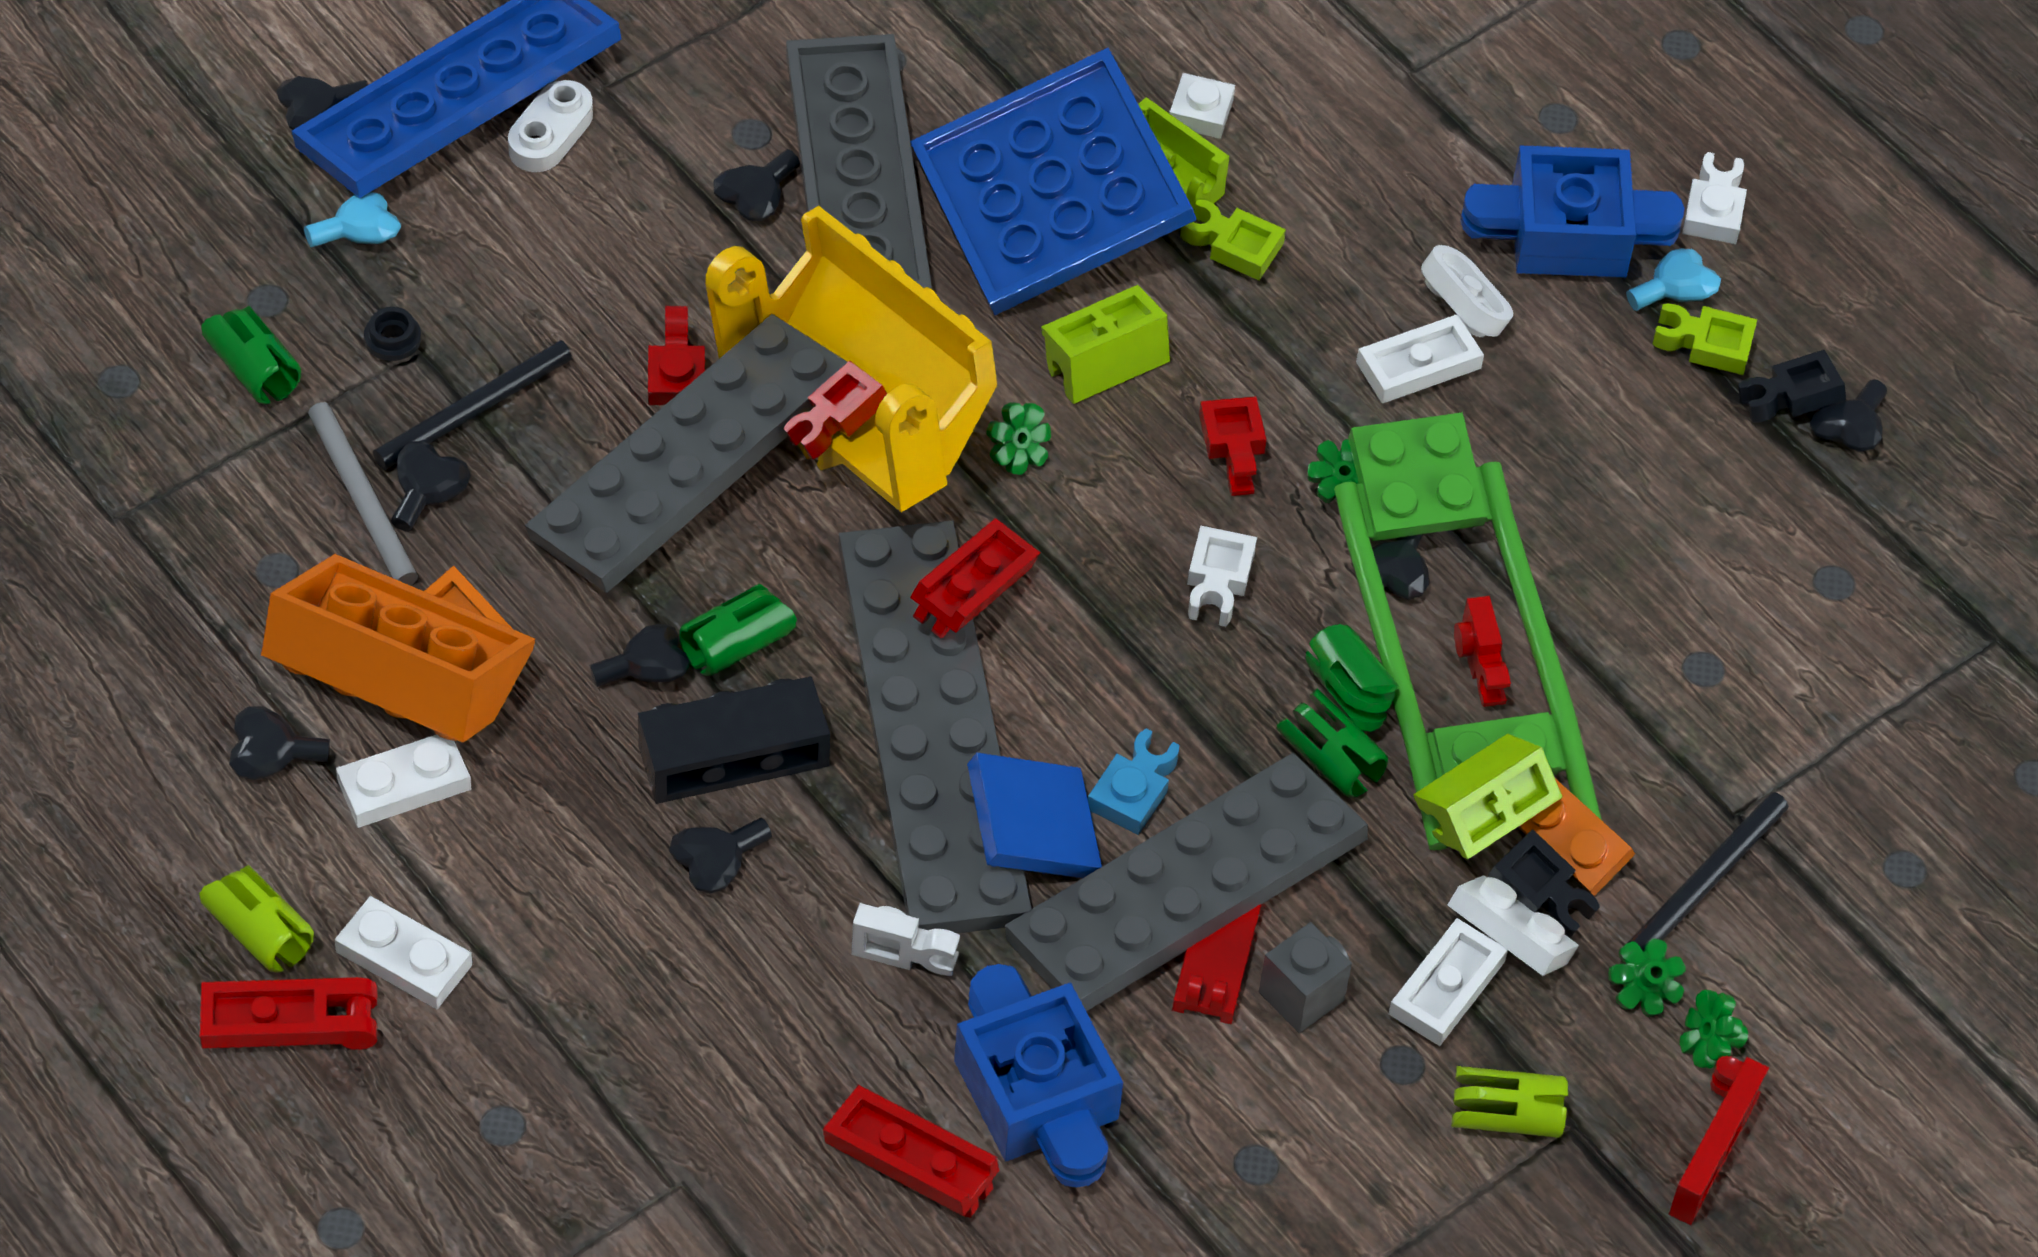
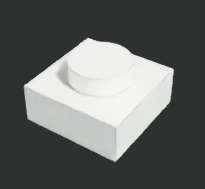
M1183 73L1170 114L1198 134L1221 139L1234 100L1235 85Z

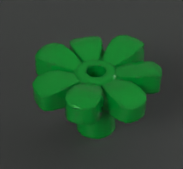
M1010 402L1004 405L1001 411L1004 422L990 421L986 430L988 438L996 444L990 451V457L995 464L1006 465L1008 473L1022 475L1026 472L1028 463L1041 467L1047 460L1048 451L1039 444L1050 440V424L1041 422L1045 415L1044 410L1034 403H1025L1022 406L1020 403Z
M1349 439L1342 441L1340 451L1329 440L1324 441L1317 447L1316 455L1320 461H1313L1308 465L1307 478L1312 483H1320L1317 496L1328 504L1336 498L1335 486L1345 482H1355L1356 484H1359Z
M1651 939L1646 943L1644 951L1638 943L1632 941L1623 945L1618 950L1619 957L1625 964L1610 966L1608 979L1612 984L1624 985V988L1616 995V1002L1624 1010H1630L1641 1002L1642 1013L1647 1017H1653L1663 1012V1000L1669 1004H1675L1682 998L1684 988L1674 981V978L1681 976L1686 971V967L1680 957L1664 958L1667 951V944L1664 941Z
M1705 989L1696 996L1697 1008H1689L1685 1018V1026L1692 1029V1031L1683 1033L1680 1036L1679 1042L1682 1053L1692 1054L1694 1065L1697 1067L1712 1069L1715 1061H1718L1719 1058L1730 1056L1731 1047L1739 1049L1747 1042V1027L1743 1025L1741 1019L1731 1016L1736 1005V1001L1731 995L1724 993L1718 995L1715 991Z

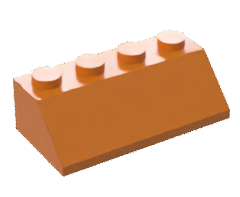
M333 554L270 593L261 656L282 664L289 672L308 675L331 685L335 691L342 695L358 697L375 704L393 717L409 719L434 730L441 738L464 743L494 722L534 649L535 638L342 556Z

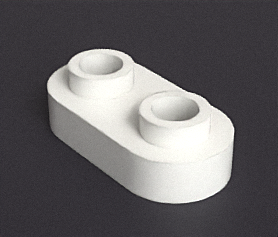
M570 80L555 81L545 86L509 130L508 148L511 161L520 169L529 172H543L555 167L592 122L593 105L589 90L582 84ZM531 136H541L540 138H530Z
M1437 245L1433 248L1421 266L1422 273L1426 278V286L1435 295L1443 298L1455 313L1459 315L1470 334L1477 337H1484L1486 335L1492 337L1499 336L1513 317V310L1510 304L1478 267L1463 253L1445 245Z

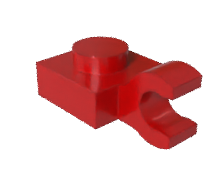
M665 306V346H648V405H666L705 371V346H688V306Z
M1257 397L1201 401L1199 418L1208 458H1226L1227 479L1231 496L1254 494L1252 476L1257 473L1254 455L1265 454L1266 435Z

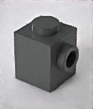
M1310 922L1265 954L1259 993L1300 1034L1345 1001L1352 963L1346 950L1338 940L1331 936L1326 937Z

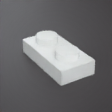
M1456 314L1359 348L1356 363L1383 404L1479 370L1482 367L1484 354L1459 315Z
M437 734L336 768L337 782L357 828L471 790V778L455 742L441 738Z
M1483 875L1458 886L1448 906L1539 974L1544 976L1569 963L1579 945L1564 934L1563 926L1554 918L1543 913H1534L1516 899V892L1509 885L1496 878Z
M369 896L335 938L336 953L437 1010L472 966V952L372 896Z
M1456 918L1391 1001L1389 1015L1440 1046L1505 963L1508 950Z

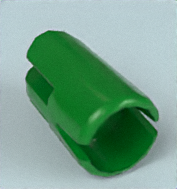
M247 306L243 310L235 309L228 311L223 316L217 314L204 321L201 326L202 336L256 402L265 405L271 403L261 387L276 401H281L298 386L301 379L300 365L251 306Z
M759 583L684 623L679 630V639L691 665L695 669L706 666L700 674L712 676L788 635L796 627L797 618L792 609Z
M1335 624L1322 629L1309 643L1318 660L1307 651L1305 659L1308 667L1355 725L1361 730L1368 732L1379 729L1387 718L1385 711L1392 705L1395 690L1399 687L1398 683L1351 627Z
M1317 688L1310 694L1312 702L1319 712L1339 731L1336 732L1319 714L1303 702L1293 710V714L1303 729L1322 749L1320 750L1287 718H1284L1277 724L1276 730L1346 797H1358L1368 791L1359 781L1358 776L1363 773L1370 780L1377 783L1388 766V755Z

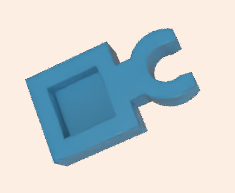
M1147 728L1141 731L1135 739L1133 760L1131 761L1116 754L1088 795L1091 812L1137 835L1141 833L1167 794L1169 779L1164 776L1170 774L1175 769L1179 754V744L1175 742L1162 755H1154L1148 752L1151 745L1152 731Z

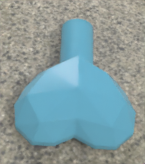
M370 192L361 198L354 194L339 207L335 217L304 226V232L310 247L341 238L360 244H381L395 237L401 228V224L396 216L387 211V202L383 195Z
M1681 248L1670 251L1659 262L1654 271V279L1628 290L1626 295L1630 306L1635 311L1664 298L1678 302L1703 301L1718 292L1721 278L1715 271L1703 265L1702 257L1695 250Z

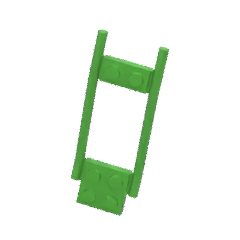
M1463 412L1351 428L1348 439L1359 484L1355 482L1341 483L1335 486L1334 491L1346 543L1381 663L1399 685L1395 690L1393 704L1403 735L1416 792L1508 733L1542 747L1553 775L1555 776L1559 772L1565 771L1570 792L1601 819L1576 713L1516 525L1501 463L1488 462L1480 467H1476ZM1491 521L1551 715H1549V712L1436 728L1433 732L1426 733L1369 538H1372V541L1484 526L1485 522ZM1420 810L1429 849L1435 851L1448 848V846L1439 842L1432 834L1434 829L1441 826L1438 820L1433 815H1428Z

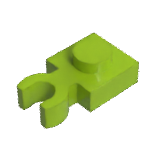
M1197 199L1194 205V213L1196 219L1204 223L1197 224L1191 222L1181 227L1180 237L1191 245H1212L1210 259L1256 280H1260L1283 246L1286 229L1239 208L1235 209L1230 218L1221 215L1219 208L1212 202Z
M1663 304L1658 323L1672 326L1674 329L1657 326L1653 345L1667 351L1678 350L1682 347L1692 349L1689 362L1743 375L1758 319L1703 306L1700 318L1690 316L1688 311L1679 305Z

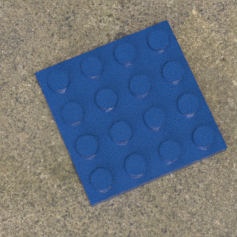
M1109 47L910 141L994 316L1197 220L1185 192Z

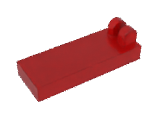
M993 519L918 582L910 596L912 600L919 604L913 614V618L924 624L931 615L936 617L937 621L931 632L940 639L950 629L957 633L1033 567L1041 552L998 519Z
M1262 904L1186 950L1172 1011L1184 1014L1186 1009L1220 1017V1022L1232 1025Z
M1723 1056L1718 1059L1710 1086L1716 1094L1724 1097V1100L1677 1186L1668 1215L1690 1226L1692 1225L1760 1097L1761 1092L1758 1090L1768 1073V1066L1749 1057H1746L1744 1062L1732 1056Z
M861 1085L855 1088L823 1128L826 1144L967 1218L972 1217L979 1208L978 1198L986 1199L993 1190L992 1180L999 1172L998 1159L993 1154Z

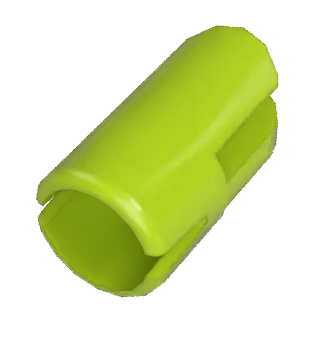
M250 865L221 878V880H216L204 886L199 893L202 905L269 972L279 973L284 971L274 959L275 955L288 966L293 967L306 955L314 940V930Z
M1456 1066V1081L1465 1085L1475 1086L1455 1089L1454 1105L1467 1110L1493 1113L1455 1112L1452 1115L1451 1127L1547 1137H1560L1563 1135L1567 1108L1563 1107L1565 1096H1568L1567 1078L1555 1075Z

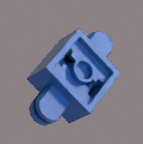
M1520 145L1512 185H1471L1466 191L1460 222L1463 230L1471 238L1514 240L1516 273L1627 277L1634 245H1673L1679 236L1685 208L1682 200L1672 191L1633 190L1630 150ZM1566 220L1577 221L1578 224H1568Z
M996 964L983 968L976 973L970 984L968 1007L974 1018L957 1023L954 1062L1005 1162L1041 1149L1054 1176L1061 1184L1076 1188L1089 1186L1097 1181L1106 1169L1109 1144L1099 1126L1119 1119L1123 1081L1071 982L1031 996L1022 976L1014 967Z

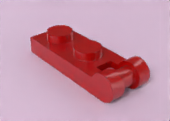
M362 977L201 982V1047L205 1049L341 1044L349 1049H368L377 1042V1022L371 1017V1009L377 1006L378 986L373 980ZM342 1006L346 1009V1015L328 1016V1007Z

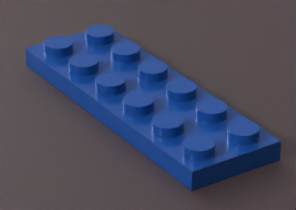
M510 0L292 130L295 147L357 197L361 198L620 41L622 38L619 22L588 0Z

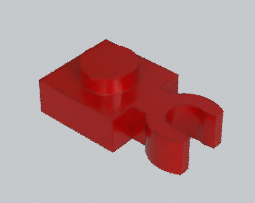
M849 360L808 397L813 409L809 412L797 414L786 423L783 429L795 446L801 443L808 456L815 459L829 448L832 436L840 430L847 437H850L876 414L879 404L887 395V392L882 384Z
M1490 596L1467 598L1462 622L1455 623L1454 641L1457 654L1460 658L1467 657L1472 679H1477L1478 693L1482 706L1504 705L1507 702L1504 688L1510 687L1511 682L1508 668L1501 657L1503 643Z

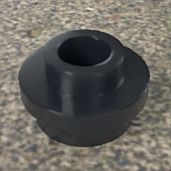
M386 307L372 315L364 330V341L368 351L375 357L386 361H398L411 356L417 351L421 343V329L418 322L405 309Z

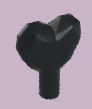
M297 76L283 81L276 93L279 102L288 109L286 114L288 127L294 130L368 86L366 80L332 87L321 79Z
M786 149L764 167L747 165L723 171L713 181L714 195L724 202L735 205L739 214L748 221H763L774 215L781 198L779 182L800 167V160L793 151Z
M1872 379L1867 382L1855 399L1842 401L1817 411L1810 422L1813 433L1821 439L1841 442L1857 452L1874 449L1882 441L1883 431L1881 418L1877 415L1875 409L1887 395L1886 386L1881 381Z
M421 440L407 443L398 454L397 462L398 481L405 492V496L391 518L392 524L402 531L409 532L426 505L446 502L463 492L467 488L471 477L466 462L456 457L440 456L432 445Z
M1423 534L1399 537L1395 541L1384 542L1372 548L1383 587L1389 588L1396 596L1407 600L1422 596L1429 586V571L1426 562L1416 550Z
M665 624L646 626L627 643L622 654L590 664L591 674L596 687L629 676H633L643 682L669 683L683 676L691 664L686 652L678 648L679 636L675 627Z
M248 706L236 715L234 730L239 741L231 750L229 766L238 777L250 780L269 777L283 770L293 759L328 763L330 739L298 736L285 719L264 706Z
M762 817L730 833L716 827L684 828L672 837L669 852L676 862L689 868V880L696 890L714 893L726 889L734 880L741 868L742 853L772 839V833L769 825Z

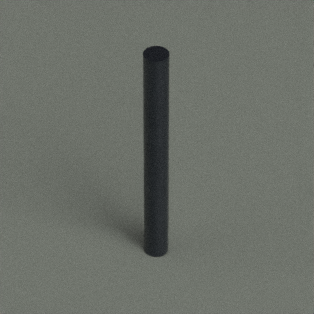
M559 340L373 450L375 461L381 469L387 470L397 464L398 454L407 443L420 440L428 444L434 442L572 360L569 347L565 342Z
M1771 792L1627 943L1634 941L1644 951L1646 943L1651 939L1663 941L1788 810L1789 806L1786 799L1776 792Z

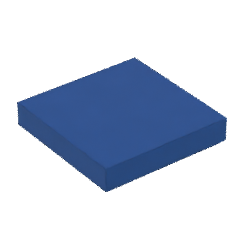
M976 753L967 763L987 865L1084 878L1102 867L1081 768L984 753Z

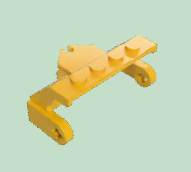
M817 206L803 214L801 218L806 252L774 293L769 294L762 261L744 247L732 246L724 249L710 263L706 273L705 285L718 356L720 359L767 317L773 314L847 362L850 360L882 384L887 395L879 404L876 414L850 437H847L840 430L832 436L829 448L818 457L817 466L820 470H825L837 465H845L902 513L948 485L946 476L951 473L997 387L992 341L978 331L968 317L963 314L958 315L941 302L931 288H923L909 277L899 263L894 260L889 261L872 248L863 235L859 233L854 234L823 208ZM799 443L798 446L804 456L810 459L802 444Z

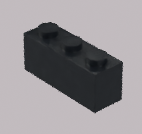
M812 676L795 680L778 679L767 686L739 692L722 691L706 699L682 704H661L649 711L638 713V747L655 804L829 767L830 731Z

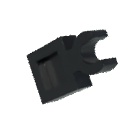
M1824 349L1773 365V378L1752 377L1738 384L1740 402L1742 405L1749 403L1752 423L1767 421L1774 417L1778 410L1788 407L1792 416L1795 417L1846 401L1845 383Z
M1533 829L1488 874L1489 877L1496 878L1509 885L1516 892V899L1534 913L1543 906L1550 913V917L1563 926L1564 934L1569 938L1576 933L1580 925L1571 918L1568 908L1577 909L1588 920L1600 908L1597 899L1591 893L1579 888L1573 889L1567 884L1576 870Z

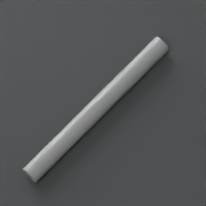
M326 402L313 405L309 409L308 415L390 574L398 581L410 586L417 581L418 575L330 405Z

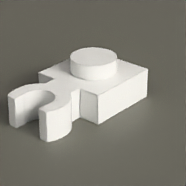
M1707 152L1702 162L1699 175L1700 180L1693 179L1682 234L1736 244L1747 189L1739 188L1744 170V162L1742 158H1735L1733 169L1728 172H1722L1713 166L1714 153Z
M1200 526L1187 585L1196 586L1190 594L1189 619L1197 620L1199 609L1203 605L1213 604L1221 610L1219 625L1226 627L1229 624L1234 606L1233 594L1245 595L1257 537Z
M860 903L853 921L852 955L910 970L912 963L915 962L931 972L952 976L959 954L956 948L960 935L945 929L925 930L918 928L919 918L907 916L904 912L894 907L881 906L877 908Z

